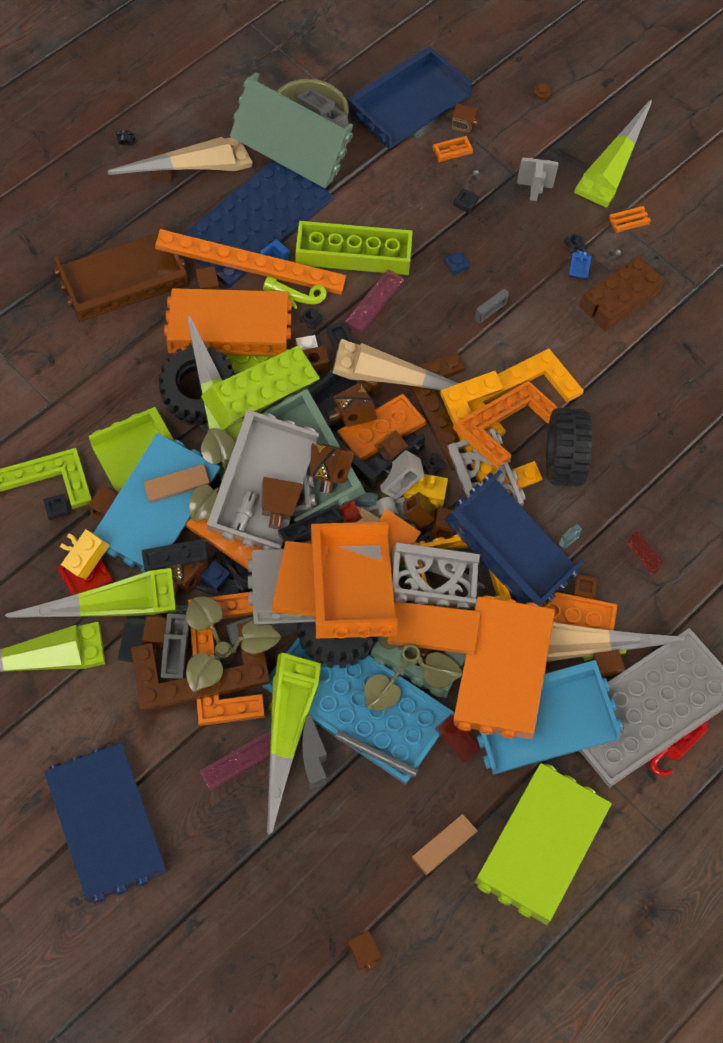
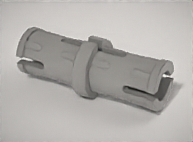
M245 491L241 505L236 509L235 513L237 515L231 529L236 530L239 525L238 531L243 532L248 519L252 517L251 511L258 496L253 493L249 501L248 499L251 494L249 491Z

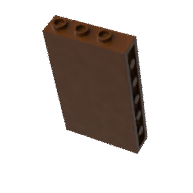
M163 222L159 223V229L170 231L169 228L165 229ZM156 233L62 265L58 257H54L55 266H53L56 277L60 276L61 278L59 284L62 291H66L68 294L65 296L68 306H73L79 322L170 292L172 288L179 289L188 286L187 273L184 269L186 266L183 258H179L177 254L155 249L159 234Z

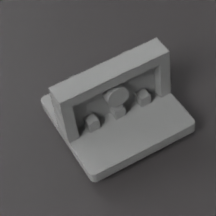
M533 158L521 159L517 184L531 186L530 200L537 201L538 194H542L543 187L553 188L558 162Z

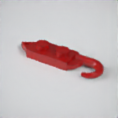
M708 721L649 760L651 771L662 777L670 775L673 770L661 771L657 767V762L663 756L671 760H680L708 732Z

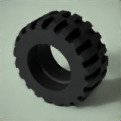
M188 345L186 350L182 351L181 348L176 350L175 356L171 354L167 358V364L163 363L161 367L162 373L159 374L158 379L160 383L159 390L164 405H166L167 410L171 414L174 413L175 418L180 421L185 419V422L188 424L197 421V425H203V421H207L203 399H190L181 394L179 390V384L184 376L190 372L198 371L193 346ZM210 346L207 351L222 381L234 376L235 373L230 361L225 359V355L222 352L216 353V349Z
M558 407L552 410L546 441V475L548 482L552 485L582 486L587 481L592 448L591 415L587 410Z
M297 622V637L299 638L301 648L306 649V655L309 658L314 656L315 662L320 664L325 662L329 668H333L334 665H339V668H346L348 663L351 666L358 664L359 658L364 660L368 657V652L372 651L378 638L377 636L366 638L349 637L340 640L331 638L316 639L315 622Z

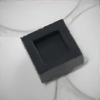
M462 189L455 198L453 206L470 213L478 202L479 196Z
M64 494L43 499L49 520L69 515Z

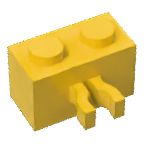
M424 474L418 482L403 494V497L407 500L420 492L435 506V509L438 507L443 508L448 478Z
M85 529L79 539L70 533L67 537L72 540L74 547L63 543L60 547L69 551L61 565L76 576L86 580L110 544Z

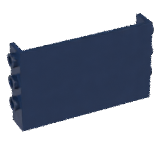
M429 46L347 99L348 111L382 145L391 149L456 106V104L471 96L472 83Z
M499 470L494 475L490 472L482 480L484 484L481 487L479 484L469 491L471 496L468 498L464 495L456 503L458 507L444 520L475 554H480L479 559L519 603H535L538 606L544 602L547 604L556 596L554 592L557 589L561 591L568 584L566 580L569 577L573 579L581 572L579 567L584 561L581 559L576 564H573L496 480L503 472Z
M122 743L106 749H95L90 755L84 757L76 756L68 763L63 765L60 763L54 764L48 768L49 770L44 771L72 860L88 903L98 904L106 900V896L124 894L128 891L129 887L147 885L150 883V879L167 873Z

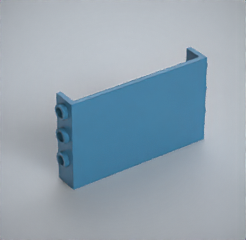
M157 433L94 532L95 535L110 544L106 553L115 558L117 555L122 557L124 563L131 567L136 565L142 568L140 570L142 573H145L141 550L172 545L176 542L191 517L189 502L194 490L150 503L144 482L204 464L211 485L216 475L222 476L223 474L220 464H211L197 450L192 449L190 451L180 441L175 440L173 442Z
M596 660L544 674L533 740L519 737L508 739L502 737V734L493 733L492 735L480 733L477 739L480 749L485 748L486 756H483L486 769L491 768L492 774L495 775L619 740L621 731H623L620 718L616 719L615 702L613 698L609 699L608 682L606 678L602 679Z

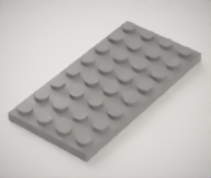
M690 628L678 635L685 638L683 642L664 644L608 682L609 699L613 698L616 706V711H614L616 719L620 718L623 726L620 739L583 749L580 752L609 788L723 710V665Z

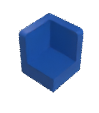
M277 239L260 251V254L289 261V250Z

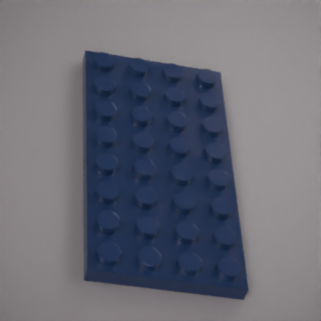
M272 160L182 235L260 254L262 249L276 239L281 243L285 242L298 230L299 221H309L333 201V195L322 186ZM194 259L204 268L215 266L217 279L228 288H231L248 273Z

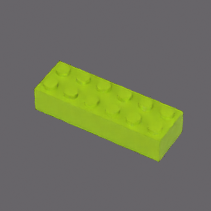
M299 221L296 263L311 267L409 275L412 230Z
M298 345L212 385L201 397L222 431L242 422L247 409L260 413L271 406L283 402L287 397L309 389L320 378Z

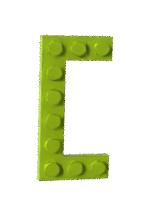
M76 448L0 469V492L63 475L72 509L89 505L92 501Z

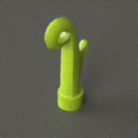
M270 276L266 278L263 286V291H287L288 299L292 300L293 309H297L294 301L305 304H318L325 299L327 294L326 289L322 285H314L311 287L308 296L278 282L277 279ZM315 291L321 292L319 296H314Z

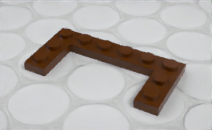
M457 352L418 366L445 378L465 371V367ZM409 385L452 471L456 470L448 452V445L460 442V439L453 429V425L435 390ZM503 441V444L500 445L507 450V446ZM464 448L458 450L459 453H465Z
M248 622L237 624L239 637L243 636L242 628ZM241 641L244 665L224 669L223 675L217 683L194 693L188 684L187 678L160 683L155 650L152 643L131 647L140 710L143 712L270 684L265 651L257 654L247 653L242 649Z

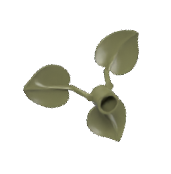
M211 428L202 442V456L211 464H218L222 461L224 472H226V460H230L235 442L226 432ZM204 484L193 491L189 502L192 521L209 520L220 487L213 491L209 485Z
M195 597L191 600L186 611L187 623L192 629L198 631L205 630L210 626L217 645L215 647L216 655H211L209 658L205 653H198L189 660L186 676L191 690L195 693L217 683L223 675L222 664H229L233 661V653L237 652L236 649L241 641L242 649L245 652L257 654L276 645L281 639L280 634L270 624H254V620L243 626V636L239 637L235 645L231 647L228 642L220 641L213 625L220 622L223 618L220 605L208 597Z
M378 636L379 643L385 649L391 650L398 647L399 650H402L400 655L401 664L390 681L385 675H374L368 679L364 687L365 706L376 711L393 707L401 695L400 688L393 683L405 666L412 667L418 662L422 668H425L423 672L425 682L434 688H444L460 678L463 673L457 663L445 654L438 652L430 653L427 655L424 664L422 657H419L420 651L416 646L388 644V637Z

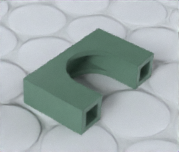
M377 640L371 651V657L373 661L396 673L401 664L400 655L402 650H399L398 647L387 650ZM445 651L444 654L455 661L462 670L465 664L466 653ZM417 665L412 667L405 666L400 672V677L404 676L410 679L414 685L429 689L437 697L443 696L447 698L455 683L454 681L444 688L431 687L423 678L425 668Z

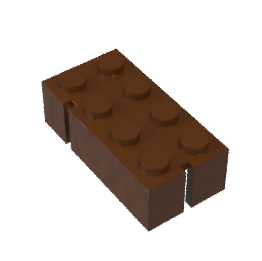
M638 255L628 262L626 267H621L585 292L580 308L592 318L598 306L594 321L606 332L661 292L665 280Z

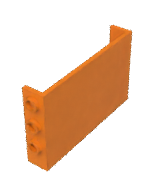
M172 288L171 296L167 297V307L170 310H166V322H168V325L164 327V335L167 336L168 353H176V350L179 348L183 351L187 349L188 345H192L187 320L188 315L191 317L206 349L211 346L216 349V353L222 352L224 355L277 356L286 351L287 339L291 340V328H287V325H291V314L288 311H292V300L288 299L287 291Z
M388 522L311 524L316 639L397 636L398 620L395 617L388 543ZM321 545H328L324 576H322ZM380 545L381 560L341 547Z
M478 596L475 611L481 612L475 655L466 654L454 715V726H458V729L470 731L471 729L480 730V733L492 735L493 733L502 734V737L508 739L519 737L533 740L555 609L539 607L535 603L521 604L512 599H505L503 601L497 600L492 596Z

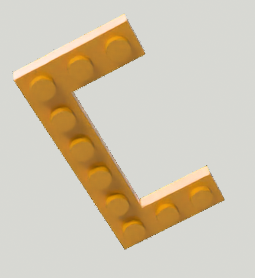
M547 349L497 374L503 387L502 391L469 402L468 405L473 413L485 406L486 403L543 374L566 402L581 396L584 390L553 352ZM500 423L485 430L488 431L494 428L495 433L499 432L501 437L506 432Z
M492 371L440 391V394L454 425L455 422L472 413L468 405L469 402L502 391L503 387L496 371ZM457 432L460 441L465 440V439ZM472 445L464 448L465 453H474ZM473 461V465H471L472 469L474 470L476 466L475 461ZM535 461L514 469L518 481H516L518 489L543 480ZM480 462L479 471L476 474L477 481L484 484L482 480L490 472L494 475L497 470L486 463ZM506 474L503 484H509Z

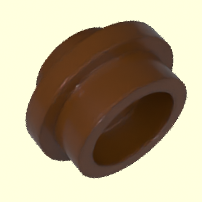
M539 83L534 87L535 97L539 100H546L551 95L552 89L545 83Z

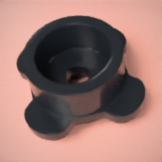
M121 130L116 133L120 145L127 146L133 144L135 137H133L134 133L131 131Z
M572 234L564 239V243L567 244L570 253L585 249L583 238L579 234Z
M308 308L303 312V315H300L299 320L312 329L317 322L322 321V315L318 314L316 309Z
M432 453L427 459L421 460L422 466L429 475L437 474L440 469L442 470L445 467V463L439 460L436 453Z

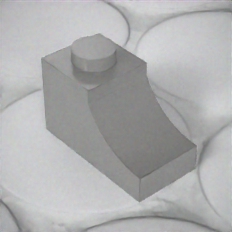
M405 450L392 462L390 474L380 486L381 492L393 497L395 500L401 497L424 476L421 459Z

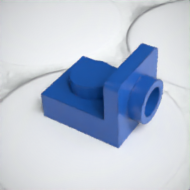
M583 251L573 253L571 255L568 276L587 280L592 256L587 255V252Z

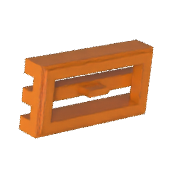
M467 136L433 144L432 147L436 157H438V162L465 156L473 152Z
M644 206L610 214L609 220L616 233L648 225L651 221L650 217H647L648 214L645 212Z

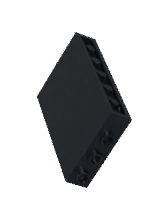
M332 369L326 377L318 380L308 391L340 448L350 450L337 435V430L345 427L341 418L330 422L326 411L335 408L333 400L335 395L356 384L348 378L333 374ZM370 397V399L374 403L375 409L380 407V405ZM412 433L403 437L402 439L408 447L396 457L387 461L379 452L363 461L354 454L351 463L354 473L373 490L388 477L392 469V462L405 450L413 455H418L423 451L425 447V436L423 434L417 438Z

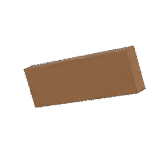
M204 464L144 482L150 503L195 490L204 484L210 485Z
M462 814L413 855L412 860L427 876L478 831Z

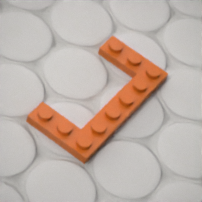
M527 381L455 422L453 429L495 468H498L508 462L512 455L485 430L526 406H529L549 424L552 410L556 409L557 406L532 383Z
M248 592L208 597L215 600L222 608V619L253 615V605H249ZM210 626L202 631L191 628L193 656L198 653H205L209 658L211 655H215L214 635ZM262 694L219 700V695L197 699L199 726L265 718Z

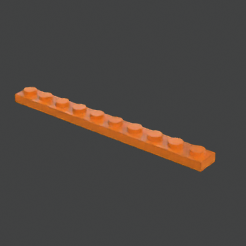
M162 229L159 231L155 244V249L266 277L270 276L278 280L310 288L314 285H322L327 292L339 295L342 294L346 275Z

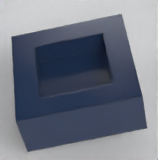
M461 251L444 258V264L453 276L468 270L470 267L469 262Z
M213 561L200 576L204 582L218 591L231 574L216 561Z

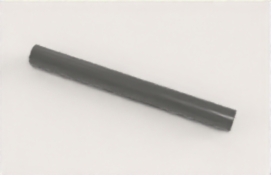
M338 731L335 739L414 778L416 777L419 769L341 731Z

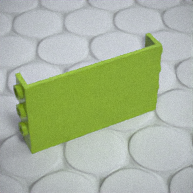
M156 407L139 414H133L128 419L115 422L110 427L97 430L89 436L93 451L113 488L118 493L157 433L174 442Z
M540 763L475 881L478 884V888L487 894L491 892L498 896V900L507 906H510V904L515 906L523 916L528 918L532 916L548 925L612 803L596 795L593 789L577 784L574 778L559 774L553 766Z

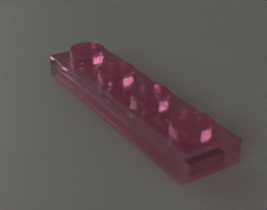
M387 269L348 317L345 325L361 335L402 285L404 278Z
M271 730L200 770L199 774L209 791L212 792L270 758Z

